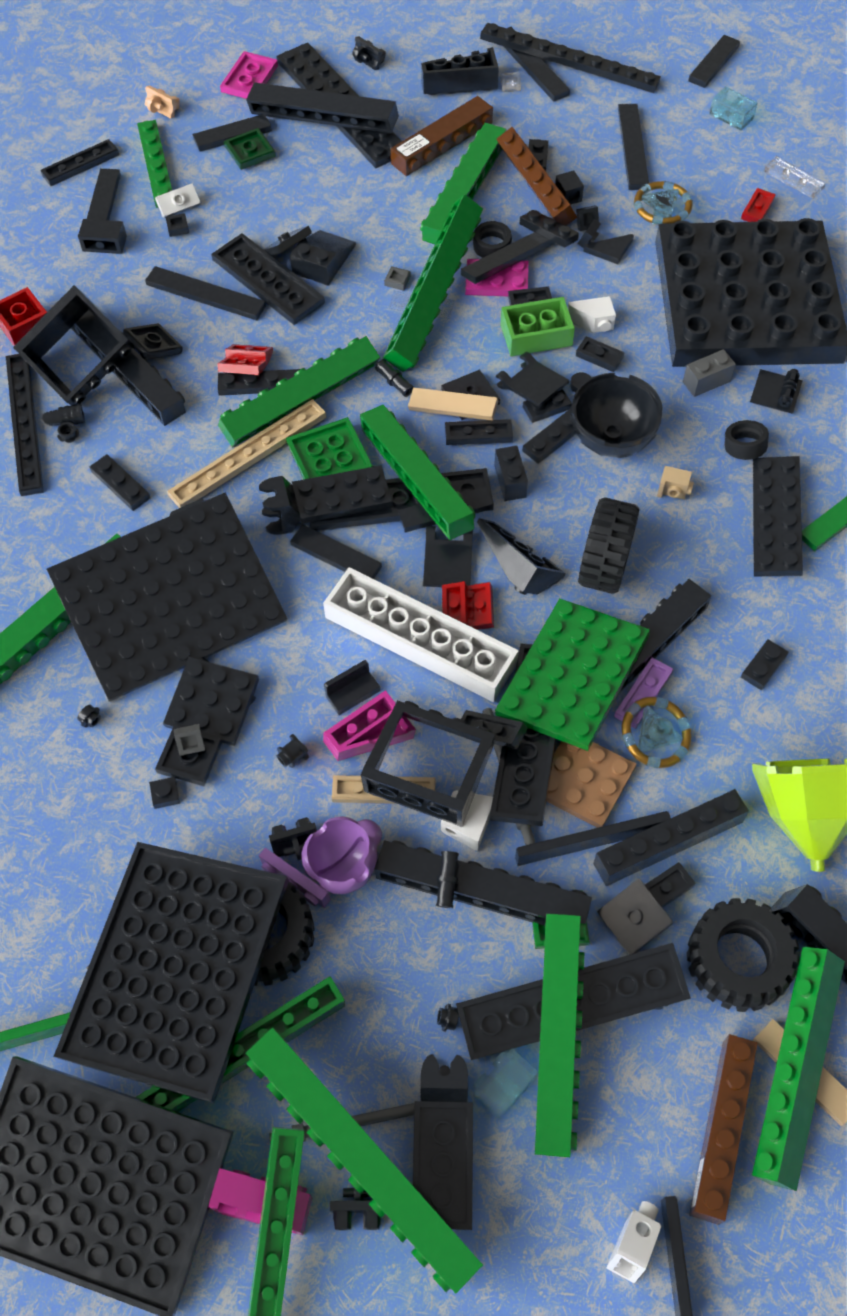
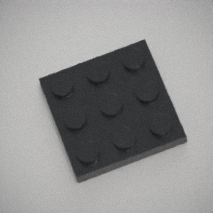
M188 657L163 725L172 729L174 725L187 727L199 724L202 733L220 737L222 743L235 746L248 712L251 698L259 682V676Z

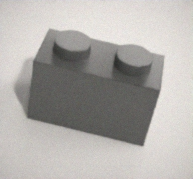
M723 349L687 364L683 383L691 394L696 397L731 382L736 364Z

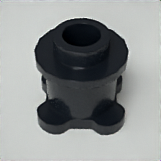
M291 734L289 736L291 741L285 746L277 748L279 754L276 757L284 767L294 768L297 761L302 757L307 760L309 755L306 746L294 734Z

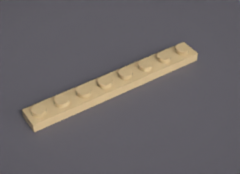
M313 399L167 490L168 496L179 508L199 500L285 445L287 437L305 432L326 419V412Z

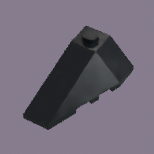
M478 519L477 523L508 580L515 585L514 588L519 593L538 595L566 575L546 557L541 559L537 555L532 554L533 548L514 541L516 537L494 521Z

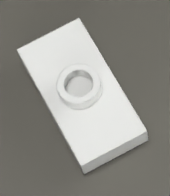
M193 183L155 197L163 218L201 203Z

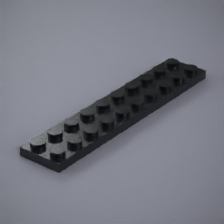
M308 42L276 56L278 64L301 89L359 96ZM337 126L375 169L391 162V148L402 142L393 131L391 134Z

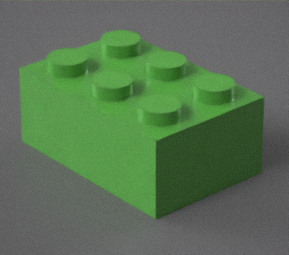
M564 297L501 307L500 326L510 357L522 355L525 352L534 353L573 346L575 327Z

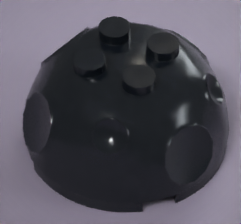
M604 373L590 378L578 388L571 405L570 417L572 425L583 445L600 456L624 458L634 453H639L656 437L661 424L663 407L657 392L644 380L633 375L625 378L615 376V373Z

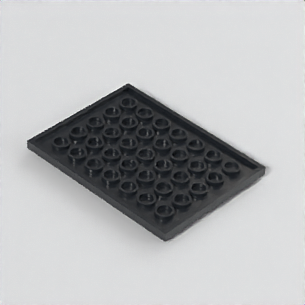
M226 492L46 569L108 701H112L184 668L188 657L195 659L206 658L287 621V616Z
M137 842L54 1057L215 1103L289 883L288 877Z
M18 1056L12 1057L0 1091V1256L158 1316H175L210 1208L209 1202L219 1168L222 1169L234 1132Z

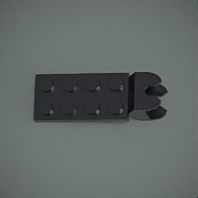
M382 465L292 481V484L283 476L272 477L259 484V491L266 493L275 492L274 497H269L262 503L264 507L262 515L279 518L278 521L271 522L265 527L268 533L274 535L292 533L300 520L301 524L392 507V499Z
M431 1054L426 1057L421 1068L420 1101H415L413 1186L451 1229L472 1230L473 1102H467L468 1069L460 1055L455 1056L450 1064V1068L446 1065L439 1068V1063L434 1055Z

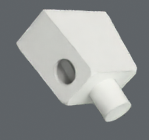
M453 791L451 797L456 798L458 791ZM475 794L463 827L441 820V831L478 851L490 820L493 797Z
M642 1201L639 1210L632 1211L623 1226L606 1267L632 1283H635L646 1270L661 1229V1224L655 1221L659 1209L654 1204Z

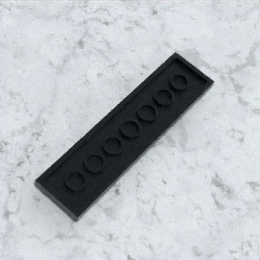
M487 468L441 473L444 478L447 477L452 488L460 493L486 486L493 501ZM400 478L386 479L392 499V507L310 522V527L317 531L400 521L398 510L419 505L420 503Z
M520 643L515 674L533 644ZM528 728L517 749L502 746L490 811V821L543 826L556 744L555 738Z
M669 943L584 967V970L578 969V981H583V999H577V1010L582 1011V1028H576V1031L691 999L674 944ZM543 979L456 1003L471 1060L540 1041Z

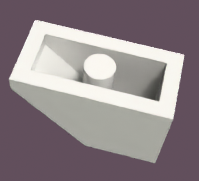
M610 296L568 302V311L574 324L592 333L614 330L616 314Z

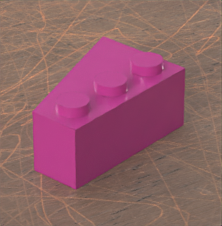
M385 690L326 730L323 735L324 744L337 761L371 752L396 703ZM401 717L389 746L414 739L416 729L408 718Z
M219 1168L209 1207L217 1214L260 1224L266 1177H261V1180L250 1177V1174L244 1171L233 1169L232 1172ZM298 1185L292 1233L303 1235L313 1198L310 1194L306 1193V1187Z

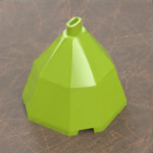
M830 758L767 761L766 765L753 763L752 771L769 815L807 859H810L811 870L816 872L825 871V860L830 858L847 835V758L844 759V764L831 765Z

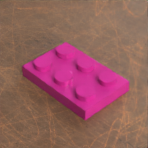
M243 51L221 83V92L247 99L254 82L267 84L278 67L277 59Z
M467 259V265L480 259ZM521 260L476 284L466 279L465 295L508 297V291L528 289V261Z

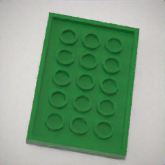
M559 598L497 705L495 715L523 722L529 729L589 751L650 635V629Z

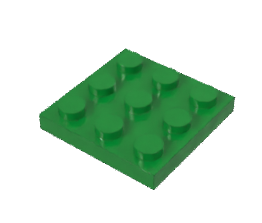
M348 417L286 438L289 450L303 479L373 467Z

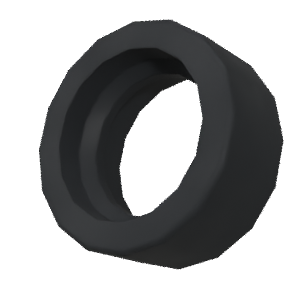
M487 221L475 228L473 248L476 254L482 258L512 243L511 230L502 222ZM494 236L502 239L503 242L490 245L481 240Z
M743 420L732 423L725 432L724 446L726 452L730 456L742 460H750L762 456L768 448V429L757 421ZM748 437L756 439V441L740 442L736 439Z

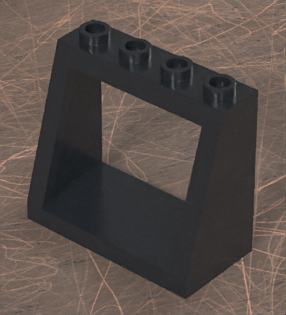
M73 285L13 348L66 403L77 405L85 400L86 395L91 390L100 385L101 379L106 374H110L115 370L116 364L122 358H126L135 345L87 295ZM89 310L119 343L71 391L42 360V357Z
M397 700L360 776L364 792L463 827L495 744V734L482 726L476 728L467 725V722L460 718L450 719L444 717L439 711L433 709L427 711L419 708L413 702L405 701L404 703ZM402 716L480 743L456 798L379 771Z

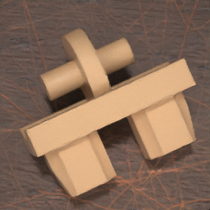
M150 85L146 86L147 98L145 105L152 113L159 112L169 118H173L175 110L179 109L180 99L166 94L162 89H156Z

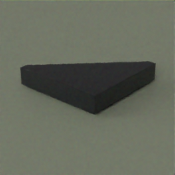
M628 234L585 244L583 252L618 264L632 243L634 235Z

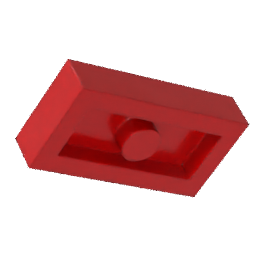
M757 188L745 207L741 219L747 222H757L764 219L774 202L776 194Z

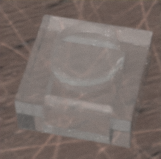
M519 72L501 73L502 92L521 91Z

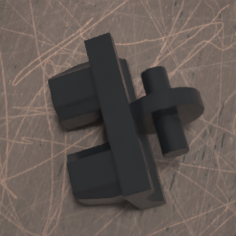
M357 36L355 37V48L352 55L358 63L363 62L373 70H378L380 63H383L385 60L386 51L378 49L369 40L366 41Z
M305 817L297 820V828L286 830V827L282 824L272 827V835H269L273 853L278 857L296 854L297 861L302 860L301 852L310 834L317 832L315 822L311 823L309 818Z
M343 1188V1197H354V1201H330V1212L333 1213L335 1230H352V1213H363V1230H380L382 1218L369 1205L371 1201H361V1197H371L365 1190L362 1194H359L355 1188Z

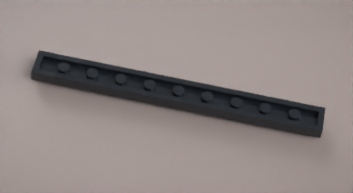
M487 23L480 34L481 40L651 93L655 92L660 82L661 76L655 75L653 72L642 71L633 66H626L617 61H610L597 55L594 56L582 50L571 49L565 45L555 44L546 39L533 37L530 34H523L513 29L500 27L494 23Z

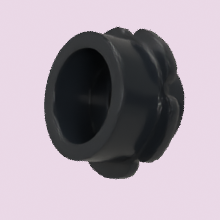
M70 422L62 423L57 429V437L61 442L71 443L79 436V430Z
M89 704L80 711L77 720L81 722L82 727H94L101 718L99 707H93Z
M448 1003L444 1008L439 1009L437 1024L441 1025L443 1032H446L447 1029L455 1030L459 1016L457 1008L451 1007V1004Z

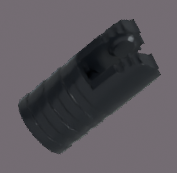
M79 403L77 405L58 407V410L44 412L42 420L49 426L61 425L65 422L76 425L85 423V416L82 405Z

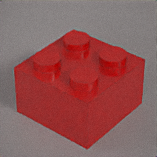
M26 287L0 300V328L13 346H15L47 311L31 290Z

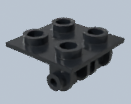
M760 369L750 402L793 414L803 381L799 379L800 374L798 370L791 369L785 376Z

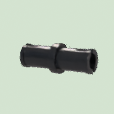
M385 359L380 360L376 364V371L387 379V383L390 386H394L404 397L412 393L413 385L402 377V373L399 370H395Z
M441 851L440 875H437L436 881L439 882L436 906L453 908L455 884H458L456 870L459 853Z

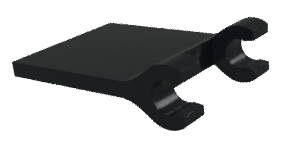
M525 352L520 356V359L525 362L521 364L523 369L511 378L505 371H501L496 375V378L501 380L497 383L500 389H509L538 407H541L569 384L567 378L540 364L529 352Z
M426 526L423 587H442L445 584L465 581L467 586H470L473 530L463 534V541L435 540L436 526Z

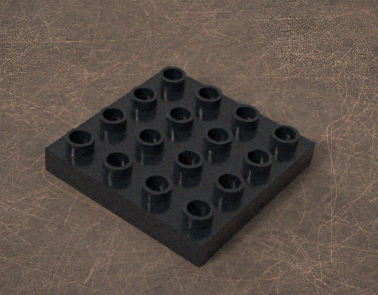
M803 218L798 221L761 219L757 222L719 220L715 223H690L682 220L675 223L658 224L655 245L672 367H686L687 364L723 349L734 361L735 366L844 364L847 356V328L823 220L815 221L810 218Z

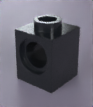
M573 170L556 175L555 185L569 204L582 202L584 185L576 172Z

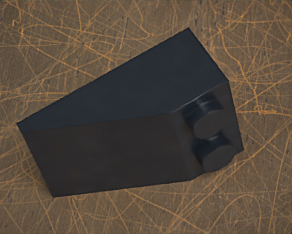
M319 230L299 241L290 254L292 272L329 286L356 246V242Z

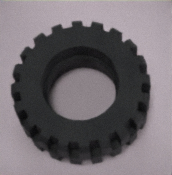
M606 497L599 499L580 566L578 583L581 586L611 594L619 591L638 521L640 508L637 505Z
M290 881L279 913L286 919L287 930L283 938L275 946L265 951L254 986H257L258 981H263L264 985L267 986L273 985V979L280 978L281 982L288 979L287 973L291 970L296 973L301 968L300 962L302 960L307 961L310 955L309 948L314 944L313 931H315L309 904H307L303 893L297 891L295 885Z
M733 898L728 904L725 901H721L713 909L709 908L703 914L689 938L687 961L691 962L688 968L691 977H697L698 980L695 985L701 991L705 988L709 992L707 998L712 1002L715 999L722 1001L721 1007L730 1009L733 1005L736 1006L737 1011L746 1012L748 1008L756 1011L762 1009L766 1004L771 1005L785 992L797 974L795 969L799 965L800 956L795 954L799 949L798 941L791 939L794 931L790 925L785 926L782 923L784 917L779 912L774 915L769 911L771 907L765 903L760 907L756 905V900L748 898L745 903H741L740 898ZM739 933L755 940L766 956L767 967L765 971L756 977H745L731 971L719 956L717 947L719 939L726 934Z

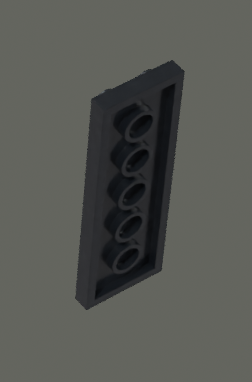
M243 233L211 254L212 260L264 300L293 325L325 303L323 295Z
M800 456L753 459L754 577L803 576Z

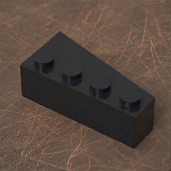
M487 48L485 53H480L478 50L473 51L471 56L466 57L461 56V54L454 55L448 61L445 58L421 63L423 94H452L460 91L472 92L474 90L489 91L498 89L499 67L494 48Z
M808 884L785 892L769 911L774 915L779 912L784 917L782 923L786 926L790 925L794 931L791 936L792 938L794 935L801 938L807 943L806 945L809 948L828 949L845 961L841 980L847 984V923L842 919L841 913L834 907L829 906L822 899L821 893Z

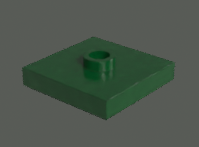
M259 128L224 141L225 148L241 170L276 157L275 150Z

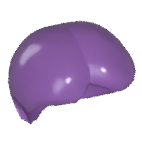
M344 816L328 819L317 832L310 834L303 846L302 864L306 873L312 879L318 881L323 889L332 894H348L357 891L369 881L373 874L378 857L377 846L381 842L382 830L376 822L369 819L355 821Z

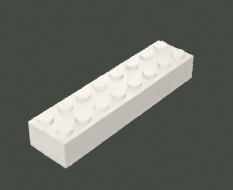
M350 567L323 603L325 618L492 702L496 700L517 666L519 650Z

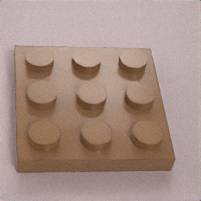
M561 741L553 757L547 802L597 828L603 827L635 770L636 763L594 742L589 751Z

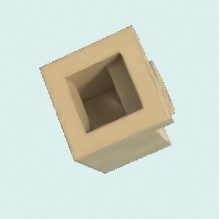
M665 466L657 497L661 498L663 494L685 500L686 494L691 495L694 484L693 481H690L692 472Z

